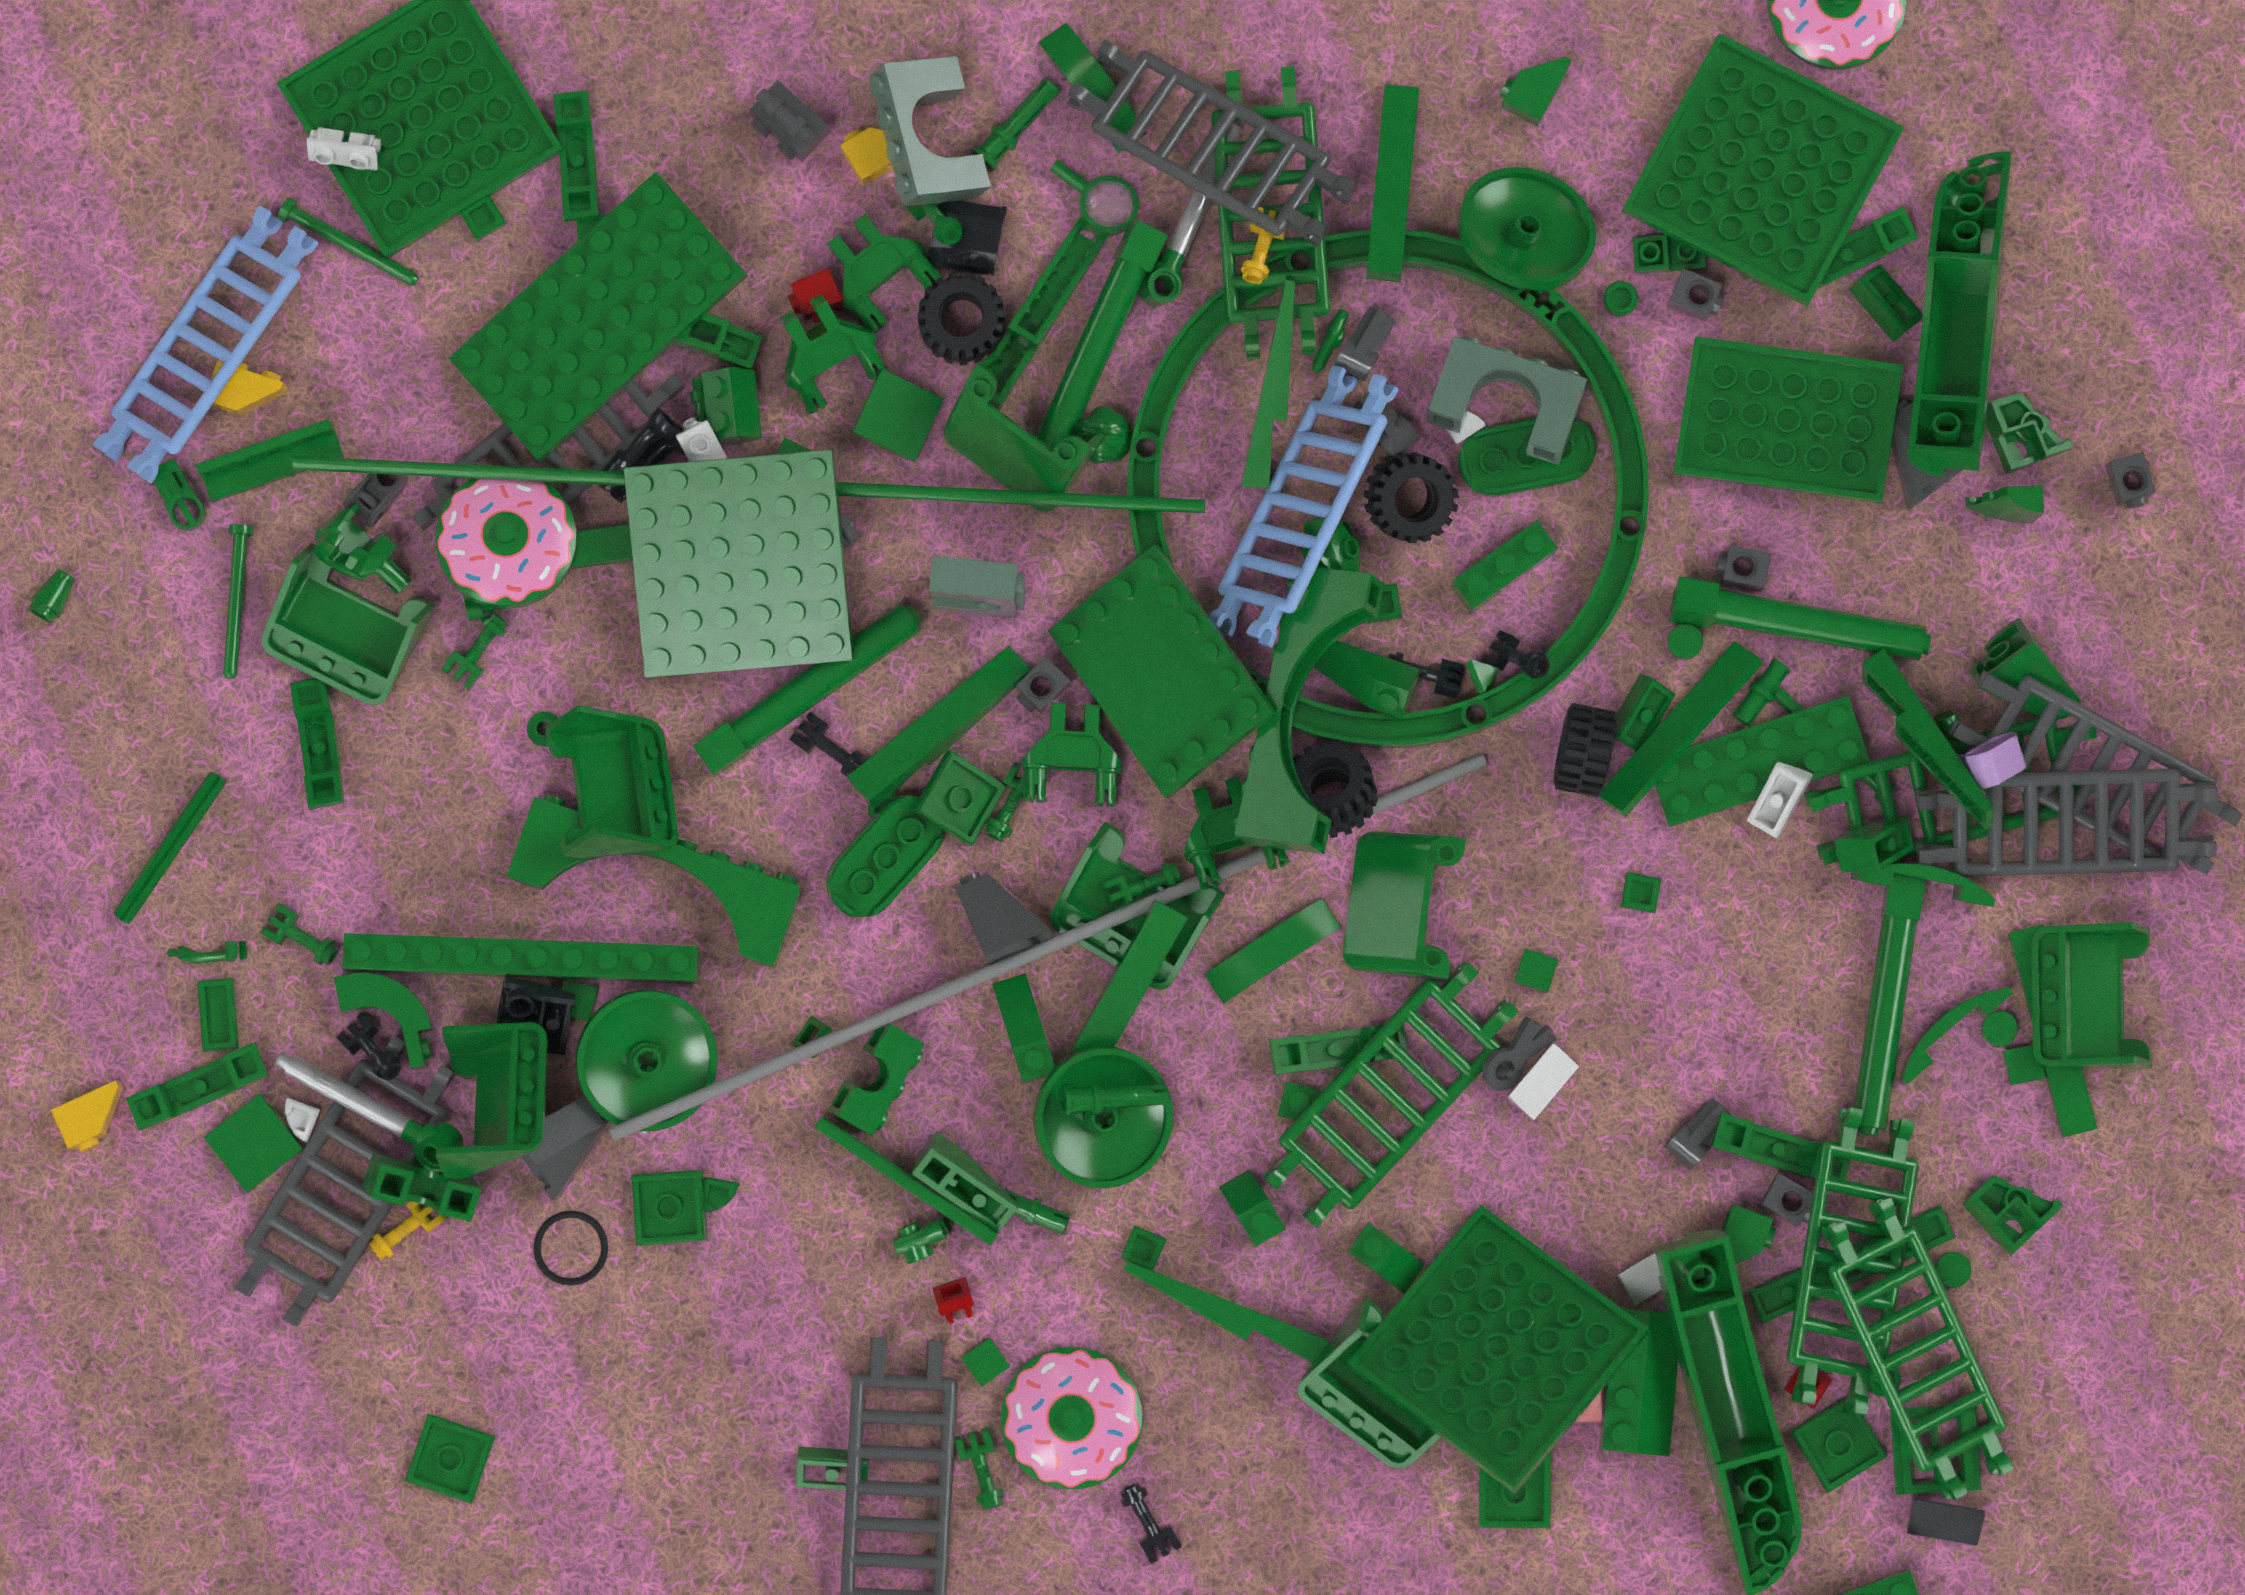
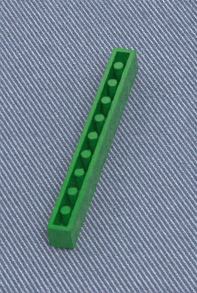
M344 933L342 969L354 972L505 977V974H509L511 977L699 984L700 948L698 946Z

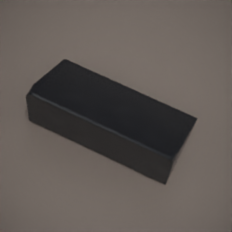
M1912 1498L1907 1533L1978 1545L1985 1510Z

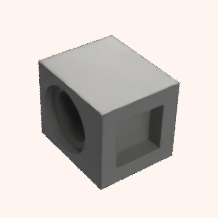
M1683 268L1668 306L1706 322L1710 313L1715 316L1717 315L1723 302L1724 296L1719 294L1722 284ZM1694 289L1703 291L1706 294L1707 302L1700 305L1693 303L1689 298V292Z
M2144 452L2110 461L2105 466L2117 506L2127 504V508L2132 509L2148 503L2147 497L2156 492ZM2130 474L2137 478L2139 482L2138 490L2131 491L2124 486V475Z
M1730 545L1727 548L1726 554L1720 553L1718 557L1716 573L1722 574L1720 583L1761 592L1765 588L1771 553ZM1745 560L1751 567L1750 575H1737L1733 569L1734 561Z
M1045 656L1016 685V690L1020 693L1016 698L1029 712L1036 709L1042 714L1071 685V681ZM1038 679H1044L1051 685L1050 692L1042 697L1034 695L1031 691L1032 683Z
M1779 1173L1776 1174L1759 1205L1792 1225L1799 1226L1801 1221L1809 1222L1813 1193ZM1786 1192H1793L1799 1198V1207L1794 1212H1789L1782 1206L1781 1200Z

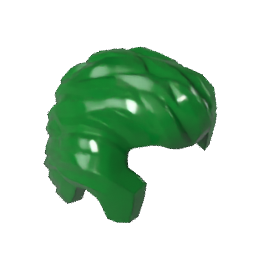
M1107 406L1093 409L1089 418L1080 420L1074 426L1075 436L1084 439L1086 442L1099 432L1106 436L1089 460L1092 463H1115L1129 453L1133 436L1131 425L1123 415Z

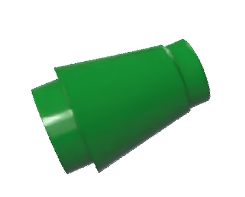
M57 569L30 598L32 603L28 610L48 623H52L55 618H60L75 579L68 573Z

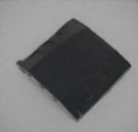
M961 200L942 202L937 207L946 218L954 217L959 221L962 227V236L953 245L942 244L935 238V225H933L927 256L928 261L933 267L994 276L1007 206L982 205Z
M505 974L496 1024L537 1023L546 1032L548 1038L547 1053L565 1055L576 995L567 990L556 989L528 980L511 978L509 974Z

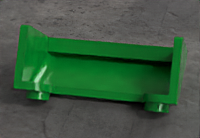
M993 353L977 364L969 376L944 426V437L947 443L1010 490L1067 493L1106 436L1099 432L1088 442L1078 436H1067L1059 441L1054 450H1052L989 403L997 390V380L991 369L999 357ZM1031 505L1043 512L1051 511L1057 507Z
M311 543L290 564L264 629L262 645L265 651L272 657L368 705H379L390 695L424 632L436 605L421 598H412L402 606L398 615L328 580L332 568L315 556V544Z
M578 705L545 727L551 754L558 759H572L581 829L571 828L562 835V856L588 858L665 850L677 843L679 833L663 730L655 721Z
M1104 822L1087 846L1051 911V924L1060 934L1111 913V910L1116 906L1124 905L1122 899L1108 904L1106 896L1118 892V889L1115 886L1112 889L1103 890L1101 883L1120 875H1124L1127 885L1149 877L1148 874L1119 858L1125 847V839L1120 830L1107 822ZM1163 885L1156 889L1153 888V890L1147 891L1146 893L1143 892V894L1133 897L1134 902L1139 901L1143 898H1146L1169 887ZM1209 885L1210 889L1208 890L1200 889L1191 893L1189 898L1184 896L1165 904L1187 916L1188 919L1149 987L1163 990L1172 985L1224 898L1225 892ZM1146 913L1081 940L1077 944L1116 966L1118 961H1121Z
M1376 831L1368 832L1361 836L1356 846L1343 946V958L1350 968L1358 971L1426 980L1434 979L1441 982L1447 981L1450 969V960L1447 953L1439 947L1424 945L1434 865L1447 867L1457 864L1464 855L1466 838Z
M2135 922L2045 926L2035 932L2031 941L2033 1054L2040 1064L2047 1067L2152 1069V1052L2150 1047L2139 1039H2124L2123 959H2136L2147 952L2150 945V928Z
M531 1022L443 1026L442 1036L450 1054V1065L453 1072L464 1079L477 1078L474 1145L436 1148V1158L444 1178H467L537 1150L544 1139L548 1044L544 1028L537 1023Z
M1366 1297L1353 1309L1301 1378L1298 1394L1305 1403L1386 1465L1396 1469H1403L1416 1461L1441 1437L1348 1368V1360L1382 1321L1381 1310Z

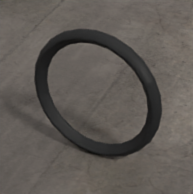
M563 1211L552 1215L538 1229L534 1240V1257L539 1269L550 1280L569 1286L583 1284L590 1281L603 1268L608 1255L607 1236L599 1222L590 1215L580 1211ZM566 1218H577L586 1221L595 1229L601 1243V1253L597 1264L587 1274L577 1278H564L556 1275L546 1266L541 1254V1242L545 1232L555 1222Z

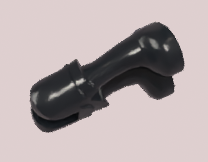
M657 408L650 414L646 425L624 452L617 450L601 471L624 472L623 468L657 465L668 455L676 451L686 456L676 438V435L683 432L684 429L662 409ZM599 485L603 490L610 492V495L616 501L622 503L627 500L625 486Z

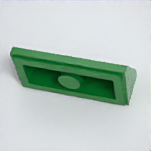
M1881 264L1858 280L1849 289L1893 343L1923 319V314Z
M1639 674L1616 714L1615 740L1637 751L1655 731L1676 694L1652 677Z
M799 1447L796 1487L846 1490V1483L833 1481L839 1478L840 1467H847L848 1450ZM862 1459L861 1480H868L869 1459ZM805 1465L826 1466L825 1478L831 1482L804 1480Z

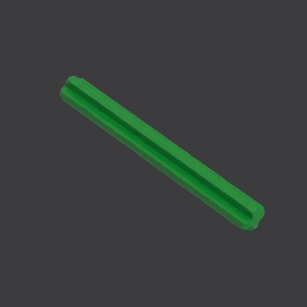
M214 772L208 773L114 910L115 917L127 924L132 922L226 785V781Z

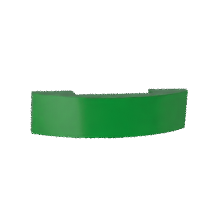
M1067 23L1038 42L1071 87L1077 82L1088 89L1094 96L1105 102L1108 101L1117 87ZM1124 100L1108 124L1124 134L1128 132L1137 119L1126 100ZM1111 143L1118 154L1124 150Z
M588 90L553 94L558 141L563 148L559 152L564 222L599 218L598 184Z
M1904 207L1872 221L1870 225L1846 236L1818 289L1862 269L1918 239V235Z
M316 678L290 683L303 757L304 783L308 808L312 810L344 803L341 763L327 685Z
M1892 863L1877 873H1851L1850 877L1852 880L1892 887L1894 874L1912 876L1955 885L1952 896L1953 900L1994 907L1995 904L1993 897L1969 879L1954 872L1929 865Z
M1321 898L1248 944L1204 975L1224 1004L1300 953L1340 929L1341 926Z
M2002 988L1982 993L1958 1004L1938 1018L1923 1033L1912 1048L1902 1068L1899 1082L1903 1086L1909 1084L1934 1061L1925 1050L1975 1008L1982 1018L1986 1017L2010 997L2013 991L2010 988Z
M1384 1024L1306 1036L1299 1035L1270 1039L1268 1041L1274 1075L1345 1067ZM1402 1025L1392 1037L1407 1051L1404 1026ZM1382 1047L1368 1063L1394 1058Z
M254 1042L173 1080L157 1084L129 1096L126 1100L138 1130L141 1131L232 1094L263 1079L269 1074L259 1049Z
M1720 1113L1711 1147L1767 1166L1816 1179L1822 1143L1809 1141L1757 1125L1745 1119ZM1834 1156L1831 1177L1845 1180L1851 1160Z

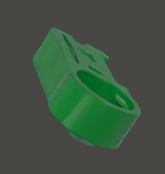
M168 460L158 466V474L153 482L164 502H168L164 506L174 525L184 531L197 529L205 519L206 511L204 505L195 495L175 460ZM185 500H192L200 508V515L197 521H195L184 502ZM177 505L189 525H182L178 522L175 510Z

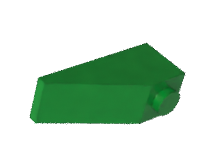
M1340 641L1334 642L1314 665V668L1367 707L1402 719L1414 696L1420 673L1419 668Z
M1026 973L993 983L992 985L1023 1085L1046 1078L1055 1065Z
M936 1131L916 1156L912 1175L996 1233H999L1018 1209L1019 1205L965 1150Z

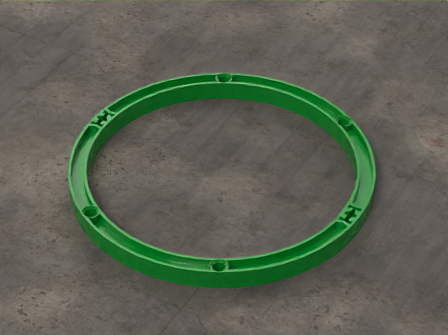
M1359 230L1325 236L1328 273L1367 267L1371 230ZM1406 230L1402 267L1419 268L1451 275L1479 285L1504 298L1530 316L1552 336L1572 360L1581 376L1587 379V386L1599 409L1609 440L1614 469L1615 501L1608 548L1596 584L1569 628L1544 653L1550 662L1549 671L1545 676L1533 679L1525 676L1522 671L1500 686L1472 699L1443 708L1404 713L1402 719L1389 714L1346 710L1321 704L1300 695L1298 696L1292 721L1293 731L1329 742L1332 740L1339 741L1342 745L1348 743L1358 747L1379 749L1432 745L1481 732L1525 710L1565 680L1596 645L1613 620L1628 591L1642 548L1649 499L1646 449L1642 427L1631 393L1615 360L1598 334L1582 315L1554 288L1531 290L1530 293H1527L1525 300L1522 299L1521 296L1525 293L1526 289L1505 284L1483 271L1468 255L1460 239L1430 232ZM1312 250L1279 252L1266 258L1264 265L1269 268V273L1298 271L1292 267L1290 261L1296 256H1304L1310 263V266L1305 270L1313 269ZM1283 286L1238 289L1239 309L1254 308L1276 293L1283 291ZM1224 287L1211 296L1186 322L1167 348L1150 379L1138 411L1130 445L1127 476L1128 496L1159 497L1161 454L1167 428L1178 398L1192 372L1209 348L1234 324L1226 320ZM1532 295L1536 298H1541L1543 295L1548 298L1546 302L1547 307L1544 305L1539 308L1535 307L1536 299ZM1558 306L1560 309L1556 311L1552 320L1549 321L1547 318L1550 316L1551 310L1554 311L1555 307ZM1142 442H1150L1155 446L1156 452L1153 456L1144 458L1137 453V446ZM1128 510L1136 558L1153 545H1157L1173 566L1164 536L1161 512ZM1623 520L1634 521L1638 527V533L1633 536L1625 535L1620 529V522ZM1240 660L1265 695L1264 686L1267 679ZM1471 707L1480 708L1485 716L1484 722L1476 725L1470 723L1466 718V711Z

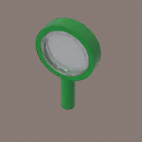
M1057 160L1051 167L1050 171L1081 193L1079 214L1083 223L1094 233L1104 236L1119 235L1125 232L1130 221L1135 220L1139 208L1138 197L1133 187L1124 179L1108 175L1088 182L1060 160Z

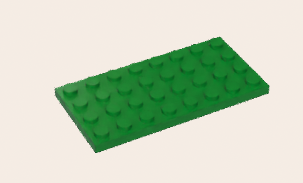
M654 172L453 353L449 360L536 460L542 462L739 285L748 274L657 172Z

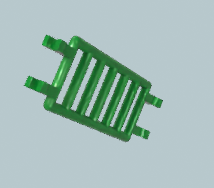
M1281 67L1283 104L1247 108L1266 119L1302 117L1303 136L1298 137L1318 148L1315 107L1309 102L1297 103L1295 67ZM1239 70L1225 71L1227 97L1242 105ZM1217 109L1212 112V128L1224 110ZM1236 118L1234 122H1241V120ZM1225 134L1214 150L1216 183L1229 166L1228 156L1236 155L1245 141L1227 142ZM1273 138L1263 139L1253 154L1279 152L1284 145ZM1305 157L1306 169L1283 171L1273 186L1299 184L1313 164V161ZM1265 172L1239 174L1230 189L1256 187ZM1315 184L1308 194V202L1302 203L1298 212L1324 223L1321 187ZM1218 204L1226 320L1230 323H1244L1246 359H1261L1258 321L1276 320L1279 306L1239 309L1238 289L1284 286L1286 275L1295 276V285L1315 283L1316 303L1295 304L1293 319L1300 318L1302 355L1316 354L1314 317L1326 316L1330 312L1325 237L1318 247L1309 243L1303 236L1284 238V240L1272 239L1268 253L1312 250L1313 269L1269 273L1267 279H1264L1261 284H1252L1245 281L1242 275H1237L1235 256L1252 255L1257 240L1234 242L1233 222L1248 220ZM1285 204L1259 207L1264 208L1263 213L1266 215L1269 214L1270 210L1277 212L1278 216Z
M2040 717L2012 724L2007 733L2014 732L2017 734L2021 749L2025 743L2023 736L2031 733ZM2054 720L2049 728L2045 739L2051 766L2062 749L2061 745H2064L2077 722L2057 728L2056 720ZM2091 726L2083 741L2098 738L2096 728ZM1992 730L1981 732V734L1989 737ZM1959 739L1948 741L1956 753L1975 748ZM1911 751L1843 768L1839 772V786L1804 793L1807 806L1811 807L1812 812L1844 802L1850 830L1863 826L1854 780L1874 775L1884 821L1897 818L1888 771L1908 766L1916 800V789H1927L1922 763ZM2029 764L2024 773L2031 772ZM2074 785L2073 796L2080 785ZM2056 786L2057 795L2059 797V786ZM1985 788L1986 797L1988 799V788ZM2047 806L2038 807V823L2059 818V813ZM1918 809L1924 839L1913 841L1914 850L1900 859L1916 855V843L1953 844V831L1937 835L1932 809ZM2003 810L2002 832L2024 827V812L2005 817ZM1967 811V841L1988 836V829L1985 830L1980 824L1971 826ZM1835 842L1816 845L1819 858L1823 860L1824 865L1839 861L1836 856Z
M1463 961L1442 987L1434 979L1424 981L1279 1137L1280 1145L1287 1152L1262 1178L1272 1187L1278 1189L1300 1163L1327 1189L1302 1214L1316 1228L1339 1202L1347 1209H1354L1483 1071V1062L1489 1058L1492 1051L1502 1049L1501 1044L1493 1036L1519 1011L1509 1001L1502 1000L1482 1025L1479 1024L1454 999L1464 986L1479 974L1470 963ZM1430 996L1485 1048L1471 1064L1416 1011ZM1406 1021L1460 1073V1076L1447 1089L1392 1037ZM1382 1047L1437 1099L1423 1115L1368 1063ZM1358 1073L1413 1125L1399 1141L1344 1089ZM1333 1099L1343 1106L1389 1151L1375 1167L1320 1115ZM1309 1125L1317 1130L1364 1176V1179L1351 1192L1296 1141Z
M1849 1107L1847 1109H1839L1837 1141H1825L1821 1145L1786 1357L1790 1364L1799 1366L1797 1383L1793 1389L1791 1402L1815 1404L1817 1372L1822 1370L1851 1376L1849 1394L1845 1399L1843 1412L1854 1415H1867L1870 1380L1877 1382L1871 1366L1802 1352L1805 1331L1859 1342L1853 1327L1850 1325L1807 1317L1811 1296L1841 1302L1834 1286L1813 1282L1817 1261L1830 1264L1838 1262L1834 1250L1819 1247L1822 1226L1832 1222L1844 1221L1847 1230L1850 1232L1885 1238L1879 1223L1825 1212L1828 1191L1873 1201L1891 1197L1894 1205L1898 1206L1897 1219L1903 1229L1910 1225L1919 1163L1915 1159L1906 1157L1915 1121L1899 1119V1121L1891 1120L1888 1153L1855 1146L1857 1129L1861 1123L1863 1110ZM1834 1156L1904 1171L1901 1192L1831 1177ZM1907 1242L1891 1250L1889 1261L1873 1259L1856 1269L1887 1276L1903 1268ZM1900 1286L1885 1293L1884 1296H1879L1861 1306L1881 1310L1880 1320L1896 1312ZM1893 1329L1874 1339L1882 1358L1889 1355Z
M1891 1197L1884 1200L1880 1198L1867 1205L1873 1217L1879 1222L1885 1238L1855 1253L1844 1221L1832 1222L1821 1228L1825 1239L1832 1246L1838 1262L1829 1267L1828 1274L1917 1469L1923 1473L1933 1469L1939 1481V1489L1943 1499L1947 1500L1952 1497L1953 1500H1956L1967 1494L1962 1481L1956 1476L1950 1459L1980 1444L1986 1457L1985 1462L1990 1475H1995L1996 1473L2003 1475L2014 1469L2009 1457L2003 1452L1996 1436L2006 1429V1422L1918 1229L1913 1225L1902 1229L1896 1217V1209ZM1906 1242L1909 1243L1916 1262L1853 1294L1844 1274ZM1923 1274L1931 1294L1869 1326L1867 1325L1859 1306ZM1938 1307L1946 1326L1882 1358L1874 1341L1875 1338ZM1950 1339L1953 1340L1960 1359L1897 1391L1890 1376V1370ZM1967 1371L1975 1391L1914 1423L1911 1422L1904 1403ZM1980 1403L1982 1404L1990 1423L1926 1455L1918 1437L1919 1435Z

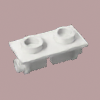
M319 127L318 130L312 129L310 138L307 137L309 161H315L323 165L350 166L358 170H378L377 153L381 149V139H375V135L350 132L347 143L342 142L344 131Z
M690 418L683 423L684 430L677 434L676 438L689 462L727 458L707 419L700 422L696 421L695 418Z

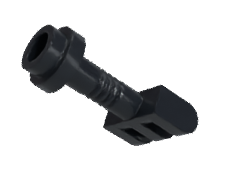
M1501 630L1498 631L1496 637L1503 642L1502 645L1492 642L1489 646V649L1496 653L1495 657L1485 654L1482 658L1483 662L1499 668L1500 671L1504 670L1508 661L1522 666L1525 676L1533 679L1545 676L1550 668V662L1544 653L1532 650L1526 654L1516 650L1520 641L1513 635Z
M1397 652L1396 655L1389 653L1388 658L1419 668V679L1422 678L1423 680L1435 682L1434 694L1451 698L1459 695L1463 680L1462 676L1465 672L1464 665L1442 659L1440 669L1427 668V666L1404 661V653Z
M809 712L806 718L809 722L816 725L815 728L811 730L803 723L797 728L808 736L806 740L803 741L794 734L789 738L791 742L807 754H810L815 746L842 765L840 772L846 777L865 762L862 759L863 754L856 750L850 754L826 737L824 734L830 726L812 712Z
M363 1013L359 1014L356 1018L363 1027L359 1030L351 1022L346 1028L354 1036L349 1040L341 1032L336 1038L353 1055L362 1049L374 1062L373 1072L378 1078L385 1080L395 1078L401 1071L399 1057L393 1052L384 1053L371 1038L379 1030Z
M1137 1482L1120 1492L1122 1496L1120 1502L1123 1507L1131 1505L1140 1523H1142L1141 1525L1148 1537L1139 1543L1148 1560L1153 1564L1157 1562V1557L1151 1550L1154 1546H1158L1163 1557L1170 1554L1163 1541L1170 1539V1543L1175 1550L1180 1549L1182 1546L1170 1525L1160 1530L1143 1499L1148 1492L1145 1487H1140Z

